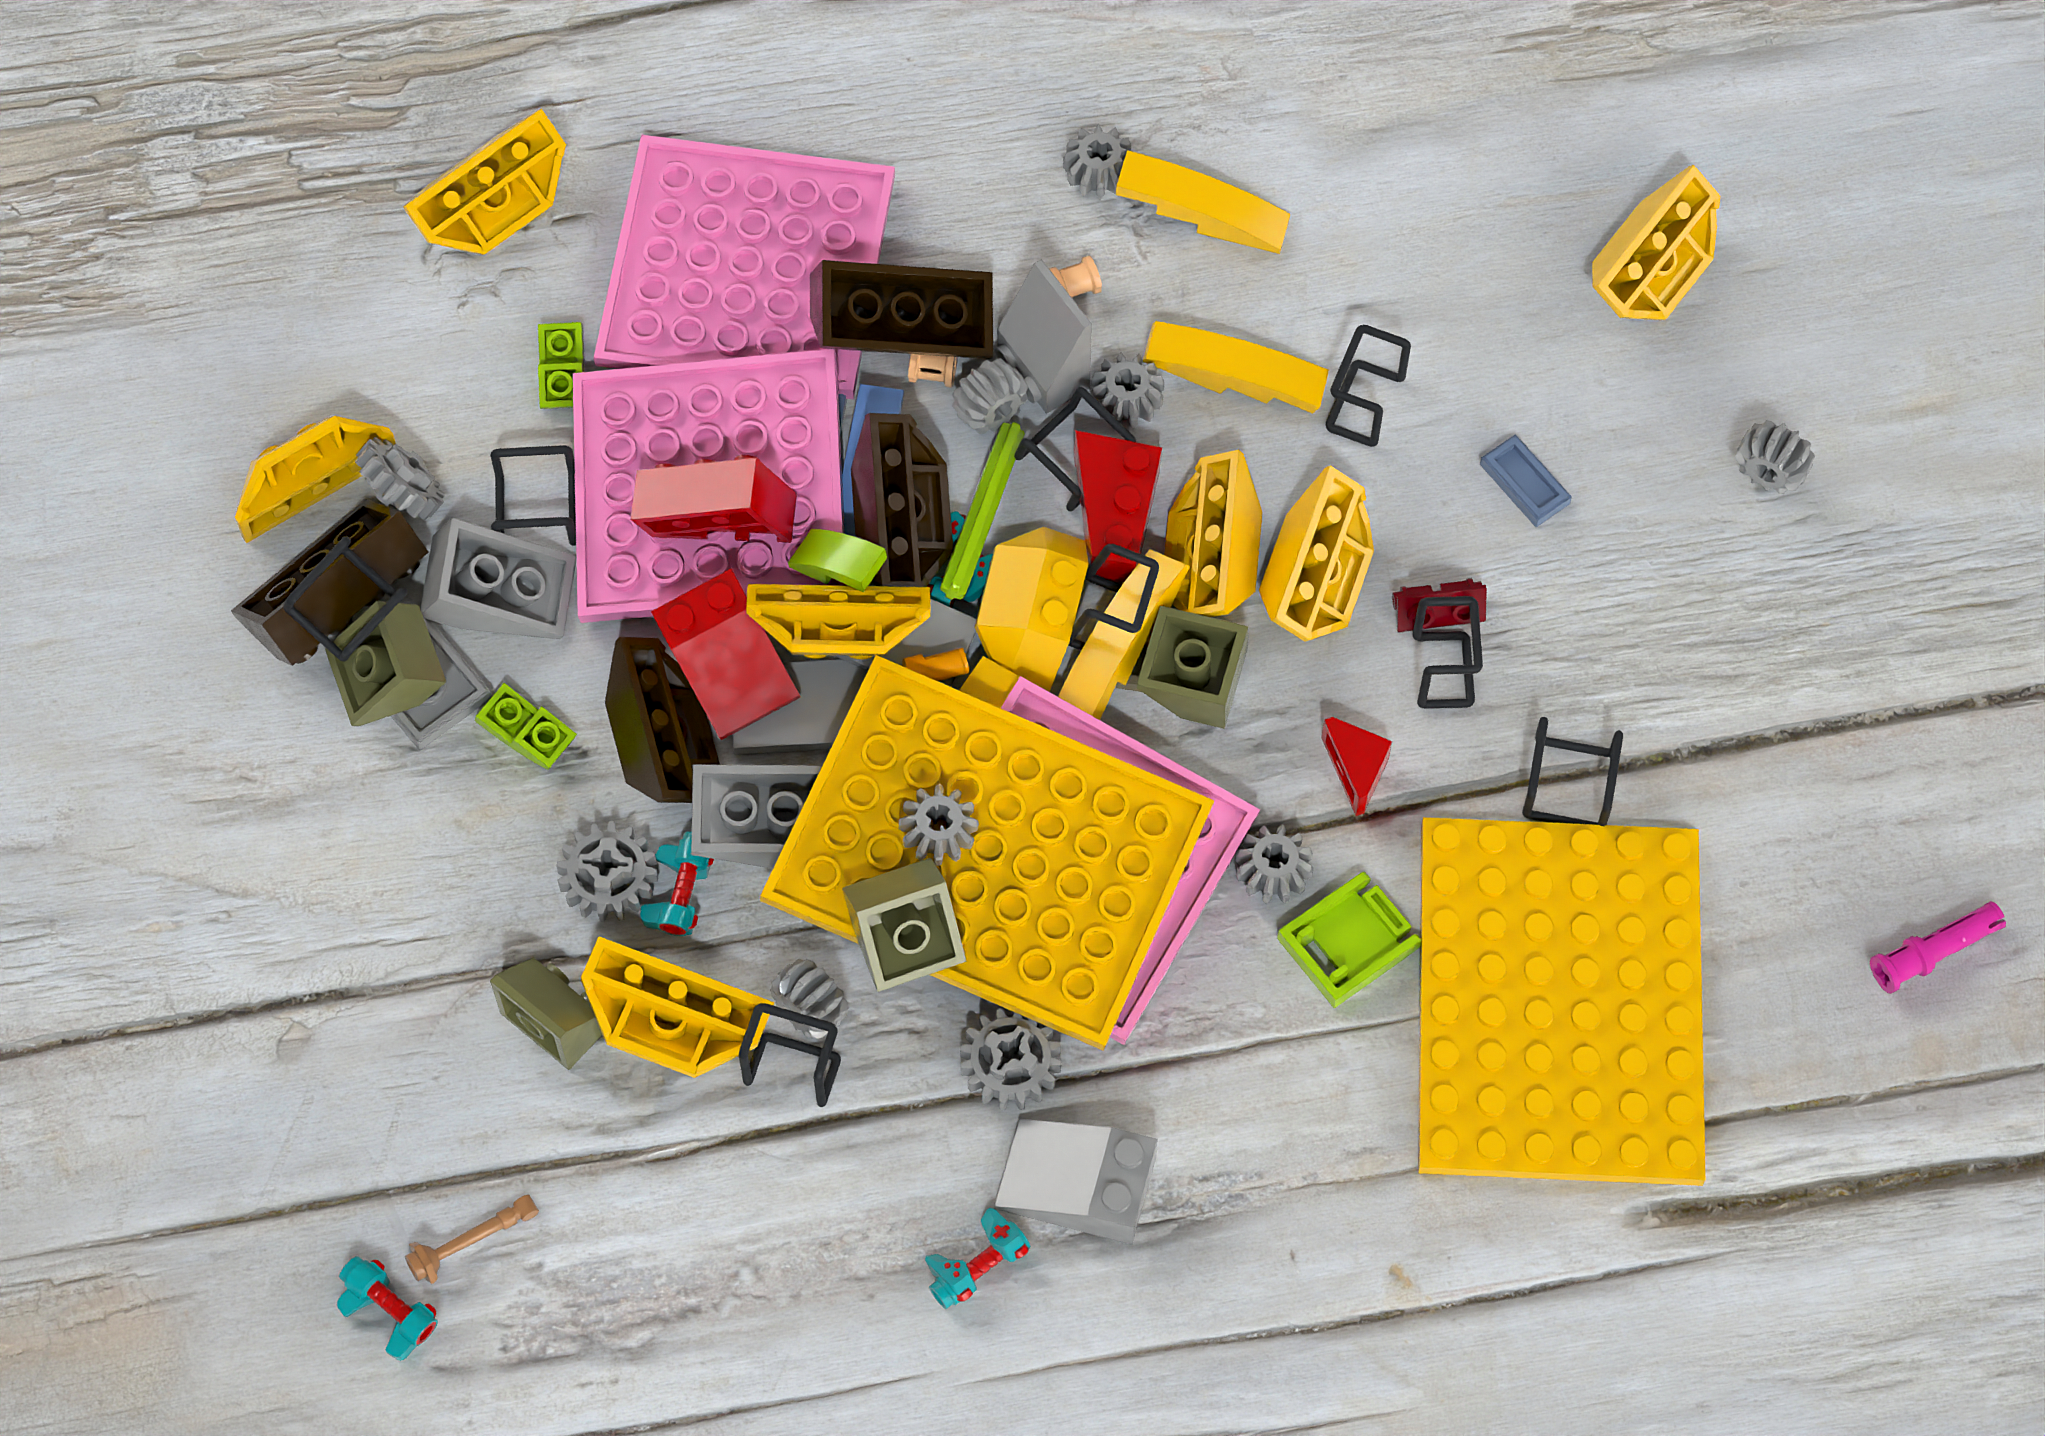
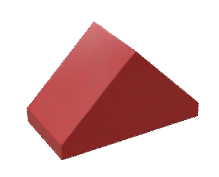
M1335 717L1327 718L1324 720L1321 739L1355 816L1364 814L1388 763L1392 741Z

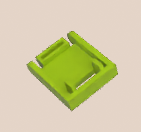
M1361 872L1278 930V941L1334 1009L1415 952L1422 942L1421 938L1414 934L1399 944L1398 941L1410 932L1411 925L1378 885L1364 893L1362 898L1358 893L1371 881L1366 872ZM1312 941L1336 968L1329 978L1304 948Z

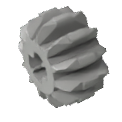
M1099 124L1094 129V133H1089L1081 128L1078 133V139H1069L1066 145V154L1063 157V169L1067 172V180L1070 186L1080 185V192L1083 196L1091 190L1096 191L1100 200L1106 190L1116 194V186L1127 150L1131 151L1129 137L1119 138V132L1116 127L1108 133H1104Z
M1120 352L1117 356L1116 364L1104 359L1101 364V372H1094L1091 385L1093 389L1090 393L1120 423L1122 420H1128L1133 429L1138 425V417L1150 422L1154 417V410L1160 409L1163 405V395L1161 393L1164 391V379H1162V376H1157V367L1154 362L1142 366L1140 354L1136 355L1132 361H1126V357Z
M1001 358L992 362L986 360L978 369H971V374L967 378L960 380L961 386L952 395L955 399L952 406L964 424H968L979 434L986 433L989 430L994 432L1004 422L1009 423L1013 415L1020 413L1019 406L1025 403L1028 398L1026 394L1028 385L1024 382L1023 376L1017 369H1013L1010 364L1005 363Z
M1766 420L1763 424L1754 423L1752 428L1747 430L1737 449L1738 453L1735 459L1741 465L1739 471L1752 478L1751 483L1763 485L1766 491L1773 488L1778 493L1784 494L1787 490L1796 491L1799 485L1804 483L1813 466L1812 462L1815 455L1810 450L1811 443L1808 440L1801 439L1799 431L1787 429L1785 423L1776 426L1772 421Z
M940 783L935 786L934 796L930 797L927 791L920 788L916 793L917 802L905 801L903 811L907 816L900 818L898 824L899 830L907 833L903 837L904 847L912 848L918 846L915 857L919 861H922L928 853L934 854L933 861L937 866L942 864L944 853H947L952 860L957 862L961 858L960 847L971 849L974 845V838L970 833L978 831L979 821L970 817L974 812V804L972 802L959 804L961 799V791L959 789L952 791L949 797L943 796L944 788ZM937 819L945 820L947 822L946 830L942 825L940 826V831L931 829V820H933L934 824H937Z
M1282 824L1278 827L1277 834H1271L1265 825L1259 829V838L1247 834L1243 842L1245 849H1239L1236 852L1235 861L1240 865L1237 869L1236 877L1238 881L1248 882L1246 892L1249 896L1262 891L1263 902L1267 904L1271 901L1272 894H1278L1279 899L1285 904L1290 899V891L1300 895L1304 892L1306 886L1304 880L1312 878L1314 868L1308 863L1312 860L1313 853L1311 847H1300L1303 840L1300 833L1287 838L1286 827ZM1270 860L1280 862L1279 868L1269 867Z
M797 959L793 964H788L778 973L779 976L771 982L770 992L776 1001L777 1007L832 1022L836 1027L840 1026V1022L847 1016L849 1007L848 1002L843 997V991L837 987L834 979L830 978L823 968L817 967L811 960ZM789 1020L795 1030H801L806 1037L821 1039L828 1033V1031Z

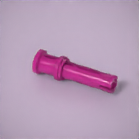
M1990 901L1968 915L1947 924L1923 938L1911 936L1903 940L1900 948L1886 955L1878 953L1870 958V968L1873 976L1885 992L1892 994L1900 989L1901 983L1916 975L1924 977L1930 974L1935 968L1936 963L1943 958L1964 949L1991 933L2005 928L2006 921L2002 919L2005 916L2000 907Z

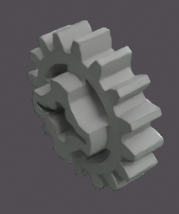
M374 437L373 440L369 439L356 454L358 458L355 460V463L362 468L359 472L366 477L365 480L375 490L376 497L386 506L390 504L404 513L408 512L413 518H416L418 515L423 520H426L428 517L431 518L444 503L442 498L445 495L438 489L440 486L439 482L435 481V476L426 468L424 460L414 451L410 453L396 444L392 445L389 440L385 439L382 442L377 437Z
M610 821L607 831L600 832L596 823H593L590 829L591 835L585 837L579 831L574 833L577 844L575 847L563 845V856L567 860L557 861L556 864L558 874L562 875L558 879L561 892H568L565 897L569 907L580 903L581 916L584 918L595 910L598 912L600 922H605L608 912H615L619 921L624 920V908L629 906L635 912H639L641 908L638 898L641 896L651 899L653 896L651 886L648 883L658 882L657 870L652 868L657 864L654 851H647L649 846L645 836L634 841L635 835L631 826L625 828L622 833H618L615 822ZM620 849L625 850L632 857H624L620 853ZM606 868H611L607 876H602L605 874ZM578 881L582 882V886H591L595 891V895L584 890Z
M1002 1008L997 1009L996 1020L992 1022L986 1016H980L979 1025L981 1030L968 1028L966 1038L970 1044L960 1046V1057L966 1059V1061L960 1064L961 1075L971 1076L968 1080L969 1091L973 1092L982 1088V1103L987 1104L993 1097L998 1098L1000 1110L1006 1109L1009 1100H1015L1020 1110L1025 1109V1098L1031 1096L1038 1103L1041 1102V1087L1053 1090L1055 1078L1051 1073H1061V1060L1054 1058L1061 1054L1060 1042H1049L1053 1038L1054 1029L1047 1026L1039 1029L1038 1022L1031 1019L1028 1021L1024 1020L1022 1015L1015 1012L1013 1017H1006ZM1034 1042L1042 1054V1064L1038 1062V1057L1030 1053ZM1019 1051V1061L1012 1058L1008 1064L1005 1063L1003 1066V1057L1010 1059L1013 1054H1017ZM980 1054L984 1056L985 1061L991 1064L988 1075L984 1073L980 1066Z

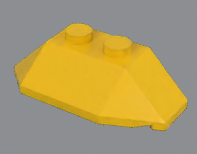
M541 108L495 136L436 178L407 202L403 208L428 243L485 255L553 206L566 143Z
M1695 165L1688 166L1642 200L1592 262V287L1619 318L1666 320L1714 259L1717 233L1716 209H1719L1721 196Z
M331 416L319 423L306 425L295 437L279 446L274 445L261 452L259 457L250 463L235 514V519L246 543L252 541L362 477L363 475L359 472L362 468L355 463V460L358 458L356 454L369 439L373 440L374 437H377L382 442L385 439L389 440L392 445H395L396 442L391 430L384 426Z
M1239 449L1201 457L1194 468L1196 470L1195 474L1184 485L1168 512L1164 555L1190 566L1173 602V605L1178 610L1207 617L1226 615L1256 592L1263 512L1244 454Z
M1331 465L1323 469L1286 514L1259 588V593L1270 620L1304 642L1348 627L1374 553L1370 520L1363 502L1366 501L1365 488Z
M1041 527L996 545L974 627L989 660L1050 692L1070 642L1089 564L1085 540Z
M748 584L746 613L792 655H804L813 659L823 658L827 655H846L854 659H868L875 655L884 656L930 617L931 610L930 587L868 586L864 592L851 586Z
M600 936L581 976L582 985L607 1045L693 1078L738 1057L755 1006L760 1003L774 1006L775 1003ZM762 1013L750 1050L758 1046L770 1014Z

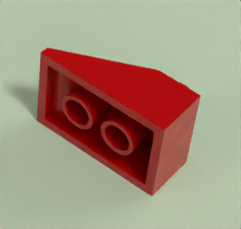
M732 569L719 574L651 611L720 740L801 698L766 631L746 613L747 596Z

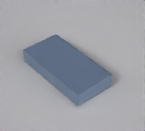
M1516 434L1481 457L1480 465L1535 527H1538L1571 503L1572 496Z

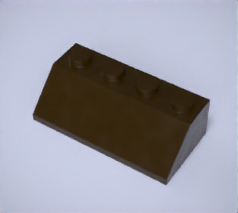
M822 260L810 273V319L820 348L992 359L993 272Z
M366 499L231 610L232 614L276 659L291 666L295 663L300 664L307 661L317 652V645L320 642L285 612L283 605L287 597L343 537L350 538L351 543L348 548L387 583L392 584L396 579L405 578L412 574L419 567V560L428 554L429 551L400 511ZM341 553L302 594L293 607L328 637L345 630L351 624V617L364 606L369 607L376 601H380L386 593Z

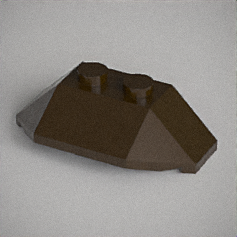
M868 413L864 419L851 466L855 536L881 546L886 551L887 559L872 579L875 586L927 587L930 583L929 581L953 552L947 464L930 440L916 427L917 423L910 414Z
M619 637L614 645L605 707L625 782L658 803H692L693 765H720L707 715L679 663L665 652L666 647L659 638Z

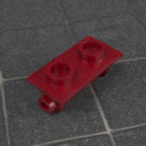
M1467 578L1465 581L1441 583L1439 591H1433L1431 585L1406 588V586L1400 587V591L1392 592L1393 608L1397 610V632L1413 631L1418 603L1425 597H1474L1479 606L1480 622H1485L1486 585H1482L1481 581L1473 582L1472 578ZM1469 605L1427 606L1423 629L1471 623Z

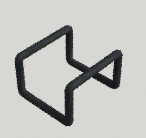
M1364 324L1356 328L1330 388L1331 395L1336 400L1325 424L1329 432L1370 447L1378 444L1383 408L1377 403L1349 394L1348 392L1358 368L1395 382H1403L1406 378L1411 343L1407 339ZM1364 333L1402 347L1398 373L1362 360H1355L1351 364ZM1344 401L1374 412L1370 437L1334 425Z
M1083 387L1076 389L1069 404L1031 440L1027 438L1022 439L1014 455L1015 459L1019 461L1031 452L1072 493L1066 505V509L1070 512L1080 505L1082 492L1037 445L1077 408L1081 398L1125 440L1136 442L1135 437Z
M559 445L494 449L490 457L495 473L496 521L491 524V530L505 534L504 529L566 526L569 544L575 546V462L571 447ZM564 454L568 470L569 517L504 520V473L500 457Z
M343 537L287 597L283 605V609L288 615L343 662L349 659L358 646L407 594V589L404 587L396 591L348 548L351 543L349 537ZM341 553L391 597L343 651L293 607L294 603Z
M1116 544L1105 545L1086 572L1085 579L1093 584L1114 592H1118L1122 586L1095 575L1110 553L1150 567L1134 622L1132 624L1095 609H1086L1073 625L1068 646L1082 650L1085 642L1075 638L1090 618L1130 633L1140 631L1159 572L1158 562Z
M1471 596L1422 598L1418 603L1412 634L1413 638L1417 641L1462 640L1463 665H1433L1426 667L1422 675L1417 704L1423 709L1471 707L1475 702L1473 674L1480 672L1483 668L1478 602ZM1469 605L1474 665H1472L1471 639L1466 632H1422L1427 606ZM1464 674L1466 699L1427 700L1432 675Z
M1541 717L1535 734L1536 743L1528 791L1522 810L1523 816L1528 819L1548 823L1606 826L1612 810L1623 732L1618 730L1614 733L1610 748L1546 737L1548 718ZM1544 746L1610 758L1604 802L1598 822L1532 810L1537 793Z
M760 1003L756 1005L739 1050L743 1083L746 1086L753 1083L767 1042L819 1056L813 1078L817 1105L824 1107L827 1104L841 1063L840 1055L832 1051L838 1033L836 1025L832 1022L770 1004ZM762 1013L828 1031L823 1048L773 1033H763L750 1063L748 1058ZM828 1060H832L825 1081H823V1074Z

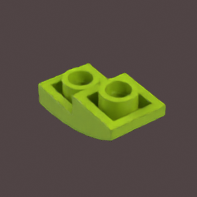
M582 322L538 324L540 409L573 408V373L584 372Z
M811 529L788 561L789 568L822 583L828 584L831 578L864 592L886 561L887 556L885 548L866 540L840 532Z
M505 683L491 697L474 720L500 741L547 770L551 768L577 736L573 730L541 706L538 710Z

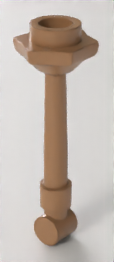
M530 1195L520 1197L513 1203L514 1207H507L497 1212L495 1217L435 1250L418 1242L410 1243L409 1247L412 1252L405 1256V1260L414 1278L417 1281L425 1278L426 1281L432 1284L438 1279L437 1272L440 1267V1260L501 1229L506 1230L512 1227L520 1219L528 1221L534 1218L539 1213V1210Z

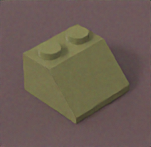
M376 601L341 633L333 643L343 651L387 602ZM398 603L345 662L340 661L325 648L351 726L359 727L420 706L446 683L419 605Z
M1160 606L1138 678L1137 689L1181 719L1225 729L1248 649V626Z
M931 858L842 888L853 930L877 992L967 962L946 881Z
M533 957L496 974L490 980L500 1014L567 1070H570L603 1035L586 992L584 991L579 995L568 986L570 983L568 977L551 963L545 967Z

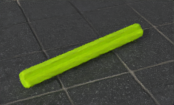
M1004 422L1000 425L943 577L940 589L945 593V597L950 600L953 598L962 599L967 593L1015 463V452L1025 435L1024 431L1020 429V424L1016 422L1012 424Z

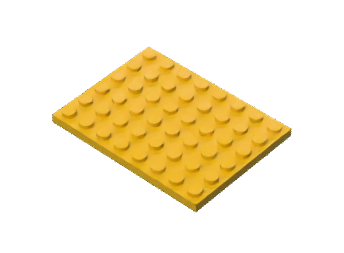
M875 655L760 895V901L859 944L852 927L842 888L919 862L915 857L918 846L905 848L903 837L907 833L898 828L899 819L907 816L903 811L905 801L917 802L916 793L920 788L927 791L930 797L934 796L935 786L939 783L944 788L943 796L949 797L952 791L959 789L961 791L959 804L972 802L975 806L974 812L970 816L979 821L978 831L970 833L974 838V845L971 849L960 847L961 858L957 862L952 860L947 853H944L942 864L936 865L947 884L967 962L929 975L1104 1051L1213 807L1214 800ZM937 819V824H934L933 820H931L930 828L940 831V826L942 825L946 830L947 822ZM928 853L923 860L928 858L933 860L934 854Z
M1423 817L1421 824L1420 938L1422 942L1420 946L1418 1173L1703 1186L1706 1175L1699 829Z

